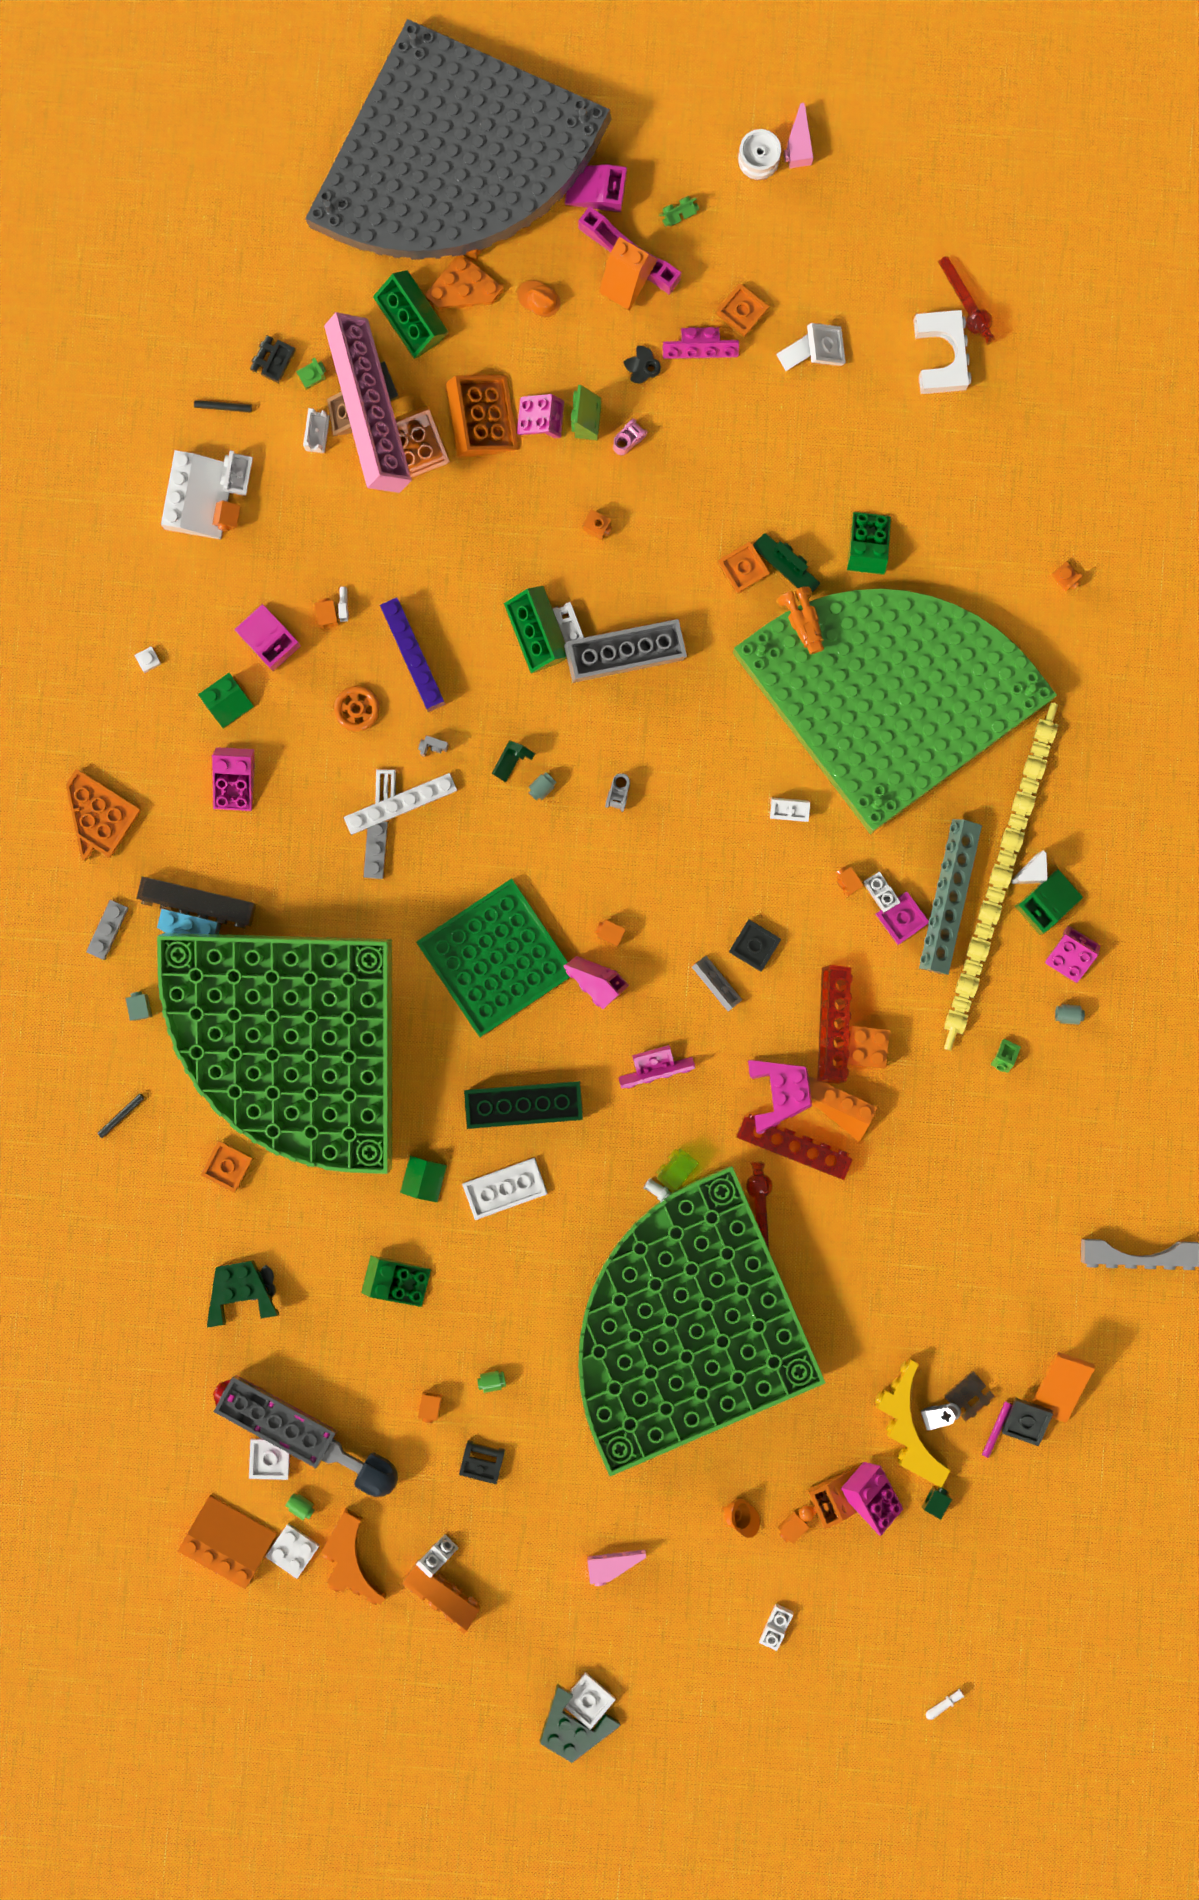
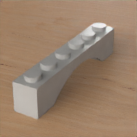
M1081 1239V1262L1087 1264L1086 1267L1097 1268L1098 1264H1106V1268H1118V1265H1125V1268L1136 1269L1137 1265H1144L1145 1269H1156V1266H1164V1269L1175 1270L1176 1266H1183V1270H1195V1267H1199V1243L1177 1241L1171 1247L1159 1253L1135 1256L1122 1253L1101 1239Z

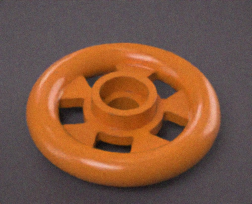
M362 686L346 688L338 695L334 704V714L337 721L342 727L350 731H363L371 727L377 720L380 710L375 694ZM359 694L366 696L364 702L357 699ZM349 696L352 698V701L346 705L343 701ZM355 706H360L359 712H354ZM366 706H372L371 714H365ZM347 710L351 717L345 719L342 712ZM363 717V723H355V718Z

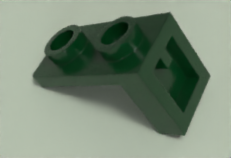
M509 740L492 774L500 780L507 782L518 759L524 760V758L532 760L536 753L521 744Z

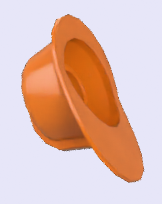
M529 280L524 282L518 289V300L526 309L541 317H551L558 312L561 305L560 297L549 286L536 280Z
M737 1499L735 1502H730L726 1507H722L726 1525L735 1529L746 1538H752L757 1534L760 1526L759 1514L745 1499Z

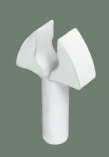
M344 586L340 587V603H338L340 622L348 621L347 587Z

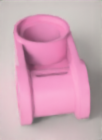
M635 418L629 421L614 438L613 449L618 455L627 454L648 433L646 429L643 430L636 423L637 420ZM619 441L626 442L627 446L619 447L617 443Z

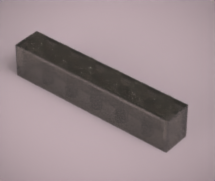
M143 876L136 898L142 900L141 904L152 907L153 903L160 905V909L171 911V908L179 909L178 913L190 915V912L197 913L198 918L208 920L209 917L216 918L215 922L227 924V921L235 922V927L244 929L246 925H252L257 905L252 902Z

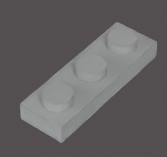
M382 822L367 829L364 878L383 879L388 822Z
M112 900L109 901L88 946L87 953L103 960L106 959L129 909L128 907Z
M707 956L692 966L697 975L727 1011H730L742 1001Z

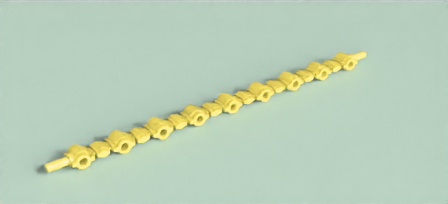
M1055 703L1050 704L1046 720L1039 719L1034 738L1038 739V742H1033L1030 751L1034 755H1028L1023 775H1027V777H1023L1019 789H1022V792L1017 791L1011 810L1016 813L1011 814L1008 822L1011 829L1006 827L1000 847L1005 849L1004 851L1000 850L997 858L1000 865L994 864L990 875L989 883L993 884V887H988L985 898H989V900H983L979 911L978 920H981L982 923H977L974 932L978 936L977 938L972 937L968 946L966 956L971 958L970 960L966 959L963 968L966 974H960L956 985L955 993H958L959 997L955 996L952 1007L955 1010H949L945 1021L944 1029L949 1030L944 1049L949 1051L952 1050L956 1034H963L966 1027L968 1015H965L964 1012H969L972 1001L968 999L969 997L974 998L980 979L975 978V976L980 975L983 964H980V960L985 962L989 953L991 942H988L987 938H992L994 928L991 927V924L997 925L1001 914L1002 906L998 905V902H1003L1006 891L1002 889H1008L1014 869L1009 868V866H1014L1017 857L1013 853L1014 851L1019 852L1023 843L1025 833L1020 831L1021 829L1025 830L1028 821L1025 815H1031L1035 804L1036 796H1032V793L1036 794L1039 782L1036 779H1042L1046 768L1047 760H1044L1043 756H1048L1051 747L1047 743L1052 744L1057 733L1058 724L1053 723L1058 704Z

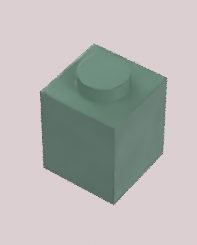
M142 991L130 994L131 997L125 998L130 1021L152 1017L147 994H142Z

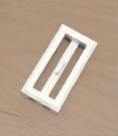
M376 770L375 804L380 802L381 774H384L383 800L388 799V774H391V797L395 796L396 770Z

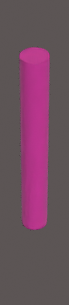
M1006 1401L983 1450L982 1455L987 1458L990 1457L1012 1404Z

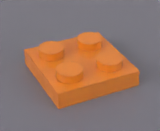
M739 283L718 308L716 315L745 338L767 312L769 306Z
M750 541L717 561L736 594L770 574Z
M218 1141L201 1176L236 1193L253 1158L222 1141Z

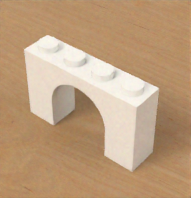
M962 310L916 314L914 318L915 339L941 337L952 345L955 352V359L949 366L939 369L921 370L919 374L921 394L963 391L971 384V373L967 372L969 354H966L965 351L968 340L963 330L966 327L965 316H962Z

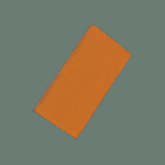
M1057 1352L1032 1403L1053 1410V1419L1067 1423L1095 1369V1364Z

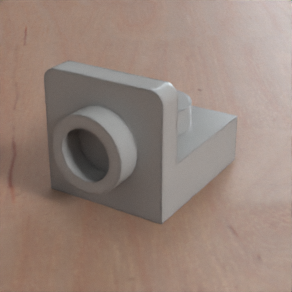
M426 736L425 740L421 739L418 750L421 751L420 754L424 757L428 747H431V751L441 754L442 751L447 752L449 744L448 742Z

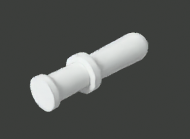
M958 1689L950 1697L947 1695L944 1701L926 1712L927 1719L933 1720L948 1707H953L955 1702L965 1697L962 1691Z

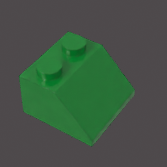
M227 673L198 694L223 729L254 708V705L230 673Z

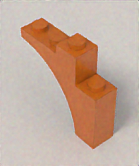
M346 1508L321 1552L328 1561L338 1562L327 1584L335 1592H344L348 1586L354 1594H362L367 1597L370 1603L381 1605L386 1597V1593L381 1591L368 1578L358 1556L357 1535L363 1517Z

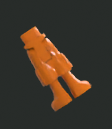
M801 587L795 591L796 598L802 606V611L798 609L793 591L781 595L777 599L778 605L789 608L791 613L788 619L804 647L808 648L810 655L823 651V638L818 623L819 617L815 607L810 606L809 598L812 595L811 588Z

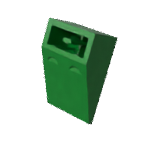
M853 512L847 570L885 575L889 555L891 516Z
M1057 869L1047 877V881L1039 884L1017 903L1015 908L1036 932L1042 935L1067 914L1083 897L1061 871Z
M370 1255L361 1293L370 1298L422 1307L431 1269Z

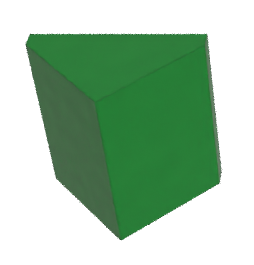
M410 1155L400 1193L416 1199L438 1202L447 1165Z

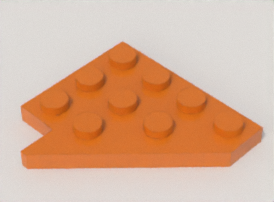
M76 769L66 783L81 859L86 862L94 849L111 858L142 810Z

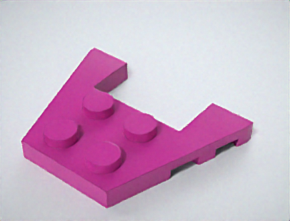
M754 1060L748 1061L750 1078L770 1076L774 1112L755 1115L756 1131L758 1134L764 1133L766 1129L772 1126L775 1127L788 1117L791 1118L812 1106L809 1075L806 1067Z

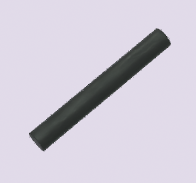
M194 401V408L239 412L252 411V405Z
M139 1093L97 1134L104 1138L145 1098Z

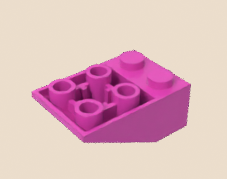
M614 165L586 166L583 173L575 180V184L568 189L565 205L585 208L590 206L593 209L621 213L627 167Z
M263 604L234 629L272 671L278 668L301 647L298 641Z
M216 747L212 754L213 809L252 811L255 768L254 749Z
M578 956L563 966L566 969V973L579 983V987L592 997L594 1004L602 1009L629 986L617 971Z
M863 1462L841 1488L850 1505L879 1536H882L903 1510L890 1482L879 1465Z

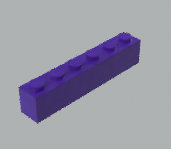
M396 597L381 604L380 607L427 711L430 712L444 706L445 702L398 598Z

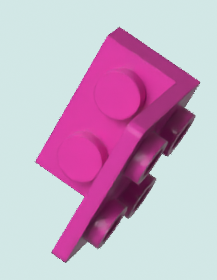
M553 394L521 397L517 434L545 433L553 438H561L564 400Z
M1068 925L1063 932L1062 939L1048 956L1045 963L1077 983L1098 956L1100 945Z

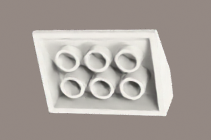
M174 451L161 525L165 530L221 539L222 531L218 529V526L212 525L216 503L222 500L228 502L229 492L223 491L224 485H220L222 473L226 474L227 469L224 466V462L194 453Z

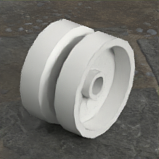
M757 129L747 133L742 139L738 162L740 169L746 176L761 180L770 177L777 170L781 155V145L776 135L768 130Z

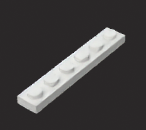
M450 773L347 815L344 817L350 834L353 835L452 794L457 789Z

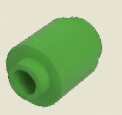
M503 1372L480 1374L481 1378L477 1379L479 1390H483V1393L502 1390L503 1387H506Z
M293 1493L285 1505L289 1508L288 1511L301 1520L305 1518L309 1520L315 1511L312 1508L314 1504L300 1494Z

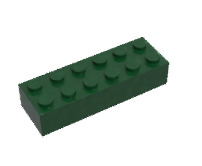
M580 1081L464 1090L467 1129L583 1120Z

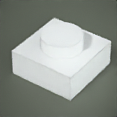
M152 646L135 655L144 673L161 665Z

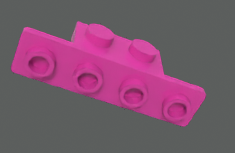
M719 327L681 328V341L663 342L664 359L738 357L739 341L720 340Z
M668 1045L632 1055L636 1072L620 1076L618 1079L621 1088H632L637 1084L651 1083L655 1079L669 1078L677 1073H687L695 1069V1064L692 1057L674 1062L670 1046Z

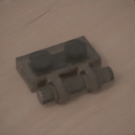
M971 1371L944 1395L949 1403H955L960 1409L963 1407L966 1410L961 1415L965 1422L971 1417L974 1418L977 1415L976 1412L984 1405H989V1401L995 1396L991 1391L985 1395L981 1393V1390L986 1385L974 1371ZM977 1396L979 1400L970 1406L968 1402Z

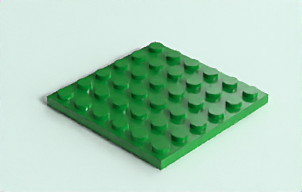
M512 878L416 942L479 1038L570 978L563 967L568 963Z

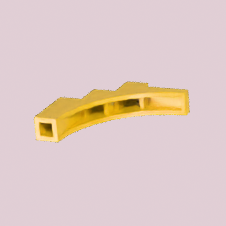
M909 1358L908 1361L903 1362L900 1368L902 1373L899 1378L894 1379L891 1385L892 1391L884 1389L883 1392L877 1394L875 1406L895 1418L894 1421L890 1420L886 1430L890 1438L906 1446L898 1454V1463L902 1467L942 1488L951 1470L936 1460L925 1449L913 1426L910 1412V1390L918 1363Z

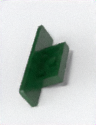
M766 533L753 544L755 550L797 589L810 587L813 593L820 585V582L807 571V561L800 555L797 557L792 552L793 549L789 544H783L781 541L777 544Z

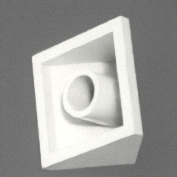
M1043 850L1037 853L1010 882L1012 884H1036L1047 881L1046 852Z

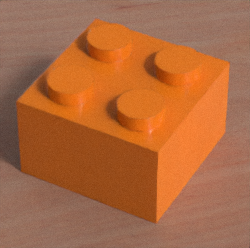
M849 1026L845 1064L886 1069L890 1030Z

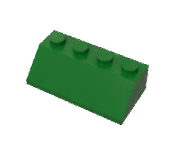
M408 270L392 273L373 296L414 359L439 344L449 333Z
M544 586L527 588L504 603L530 673L538 672L567 659L564 647L566 643Z

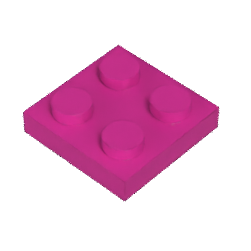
M908 892L898 897L900 904L884 913L880 910L875 914L897 945L929 923Z

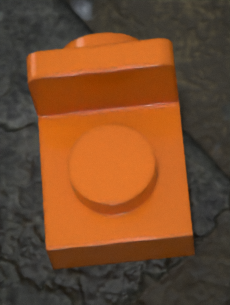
M1067 561L1051 574L1065 592L1069 588L1074 590L1082 583L1080 579L1083 575L1081 573L1078 575Z

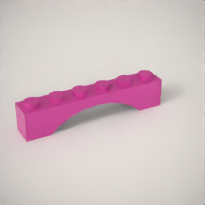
M590 206L578 220V229L609 252L612 251L619 237L638 247L620 233L602 214ZM657 258L658 260L647 279L670 295L681 280V272L668 262Z

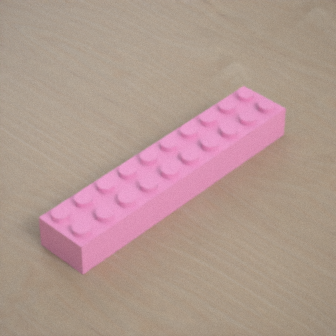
M335 312L324 326L367 488L400 493L412 479L369 321L367 318Z

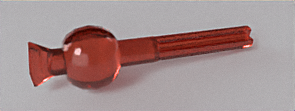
M948 256L942 257L938 263L968 313L966 320L968 330L975 335L981 334L985 338L986 344H991L995 340L990 330L993 320L988 310L977 307Z
M750 1162L753 1168V1175L748 1178L746 1188L748 1194L755 1199L756 1223L769 1250L766 1197L772 1192L773 1184L770 1177L764 1174V1162Z

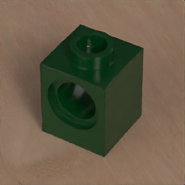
M932 1486L921 1507L924 1511L941 1520L952 1498L944 1488L938 1487L936 1489Z

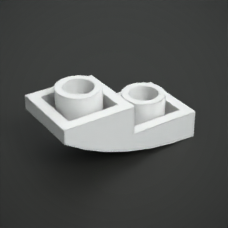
M808 334L776 354L786 371L811 356Z
M880 872L863 881L883 913L900 904L899 899Z
M444 1535L416 1565L431 1578L459 1547Z
M775 1604L759 1643L777 1651L793 1617V1611Z

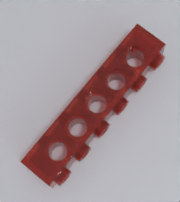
M837 965L822 967L817 1082L840 1084L847 1082L849 1076L847 1065L850 1055L848 1049V1041L850 1039L849 1021L851 1019L850 1002L852 999L850 989L853 979L851 967ZM833 1059L836 1061V1067L833 1064Z
M751 1114L748 1117L743 1116L735 1136L736 1138L845 1180L853 1160L848 1157L850 1153L840 1149L838 1152L830 1150L832 1147L822 1142L820 1145L812 1143L814 1139L804 1135L802 1138L794 1136L796 1132L787 1128L784 1131L776 1129L778 1125L766 1129L761 1137H755L753 1134V1130L756 1127L755 1116ZM778 1133L781 1135L782 1140L779 1144L775 1145L772 1143L771 1137ZM792 1141H798L800 1145L799 1149L795 1152L789 1148ZM810 1148L817 1150V1156L813 1159H810L807 1155ZM828 1155L835 1157V1163L831 1166H828L825 1162Z

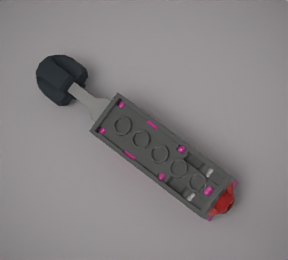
M238 1375L217 1385L213 1393L216 1405L213 1412L314 1468H317L321 1461L328 1464L338 1462L358 1473L354 1482L355 1488L368 1495L384 1497L396 1487L398 1480L397 1470L390 1461L376 1453H371L366 1461L362 1462L344 1452L340 1442L334 1440L337 1433L336 1429Z

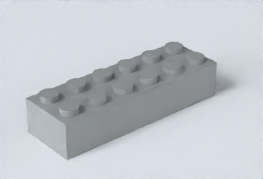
M679 619L567 641L564 645L572 683L683 661L687 657Z

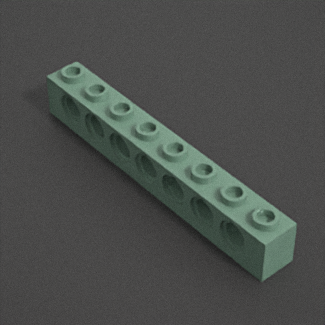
M952 819L927 935L920 958V969L949 975L982 828L980 824L962 819Z

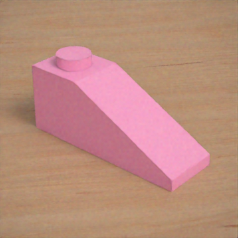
M800 103L787 149L784 150L785 162H788L789 168L812 165L813 161L804 103Z
M645 1550L588 1556L590 1584L595 1586L606 1585V1582H610L645 1559Z

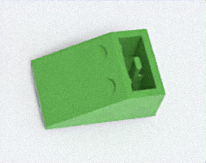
M578 385V391H574L573 394L574 410H572L571 432H575V438L598 440L601 397L584 386Z

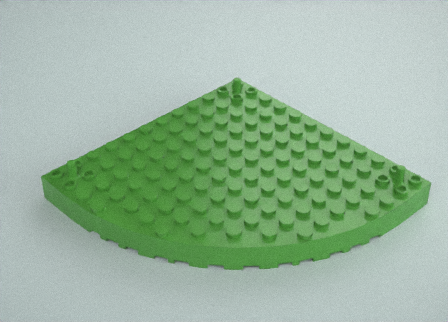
M890 589L853 590L809 601L810 606L815 607L819 617L818 623L824 647L823 651L810 655L808 648L804 647L788 619L791 613L790 610L760 628L733 649L734 656L870 835L1057 696L1032 662L997 628L979 616L953 603L910 591ZM798 606V609L802 611V606Z
M163 933L158 935L159 998L162 1002V1013L168 1028L167 1032L171 1037L178 1060L180 1059L185 1069L184 1072L186 1075H189L198 1093L208 1101L214 1112L220 1117L222 1116L234 1130L251 1139V1142L254 1144L257 1143L266 1148L267 1151L277 1156L286 1157L290 1161L330 1171L388 1174L392 1170V939Z
M732 1166L696 1180L671 1193L652 1206L617 1242L604 1262L592 1287L584 1311L580 1333L579 1381L586 1419L609 1477L825 1384Z

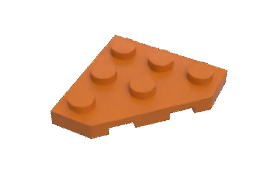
M459 255L455 257L424 296L439 310L447 309L448 307H471L478 304L490 305L503 292L504 287L464 255Z

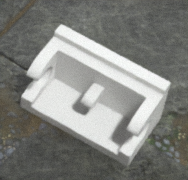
M308 408L303 443L306 451L325 453L330 418L325 411L319 413L314 409Z
M771 797L770 819L809 822L810 801Z

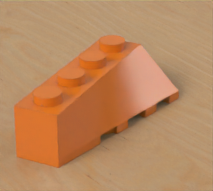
M809 1076L812 1104L860 1142L878 1107Z
M417 1561L402 1584L421 1600L428 1599V1604L432 1609L438 1612L442 1611L446 1617L445 1619L451 1624L457 1623L461 1626L459 1631L465 1634L479 1612V1602L472 1596H465L462 1593L463 1590L457 1585H450L446 1582L447 1578L440 1573L434 1574L429 1578L416 1565Z

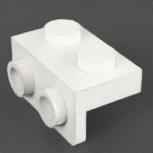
M231 450L229 455H225L224 466L227 469L226 474L222 473L220 485H224L223 491L246 496L253 457L235 454Z

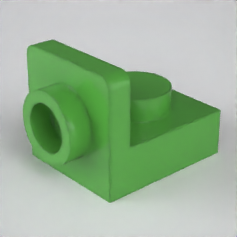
M315 358L311 359L312 363L296 371L306 390L326 379L324 365L321 361L317 362Z
M1003 1039L991 1065L999 1071L1008 1073L1014 1066L1021 1047Z

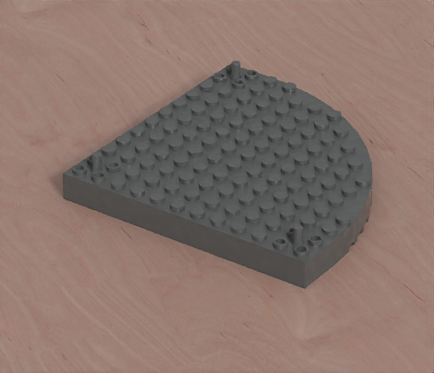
M407 19L305 220L311 229L363 251L393 256V258L406 257L414 260L435 257L440 259L443 256L452 255L453 257L467 254L466 252L485 249L497 241L512 237L522 228L529 227L530 223L538 217L541 218L551 210V207L557 201L564 197L563 195L575 184V180L583 173L594 155L611 121L610 109Z

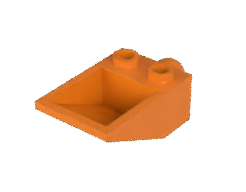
M859 1466L806 1489L813 1506L806 1505L801 1507L799 1517L803 1521H810L813 1519L814 1514H817L821 1526L827 1529L856 1514L857 1511L850 1505L841 1488ZM821 1492L822 1496L820 1498H816L815 1494ZM824 1510L830 1511L828 1516L823 1515Z

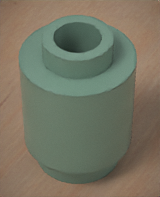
M545 772L528 787L531 790L529 794L536 801L538 799L543 800L555 788L554 785L557 782Z
M1066 1004L1056 1006L1055 1021L1079 1025L1081 1021H1084L1085 1012L1081 1009V1006Z

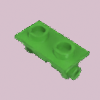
M686 196L679 200L680 204L674 207L672 204L662 209L663 212L658 214L665 217L662 220L664 226L671 227L682 221L679 216L680 213H682L684 219L697 214L699 207L697 203H693L697 199Z

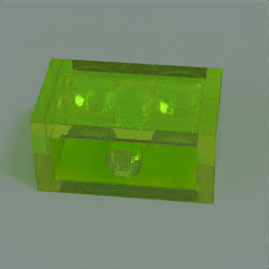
M681 1148L679 1150L674 1149L668 1156L670 1161L667 1165L662 1164L656 1171L658 1174L656 1178L672 1192L677 1191L699 1164Z

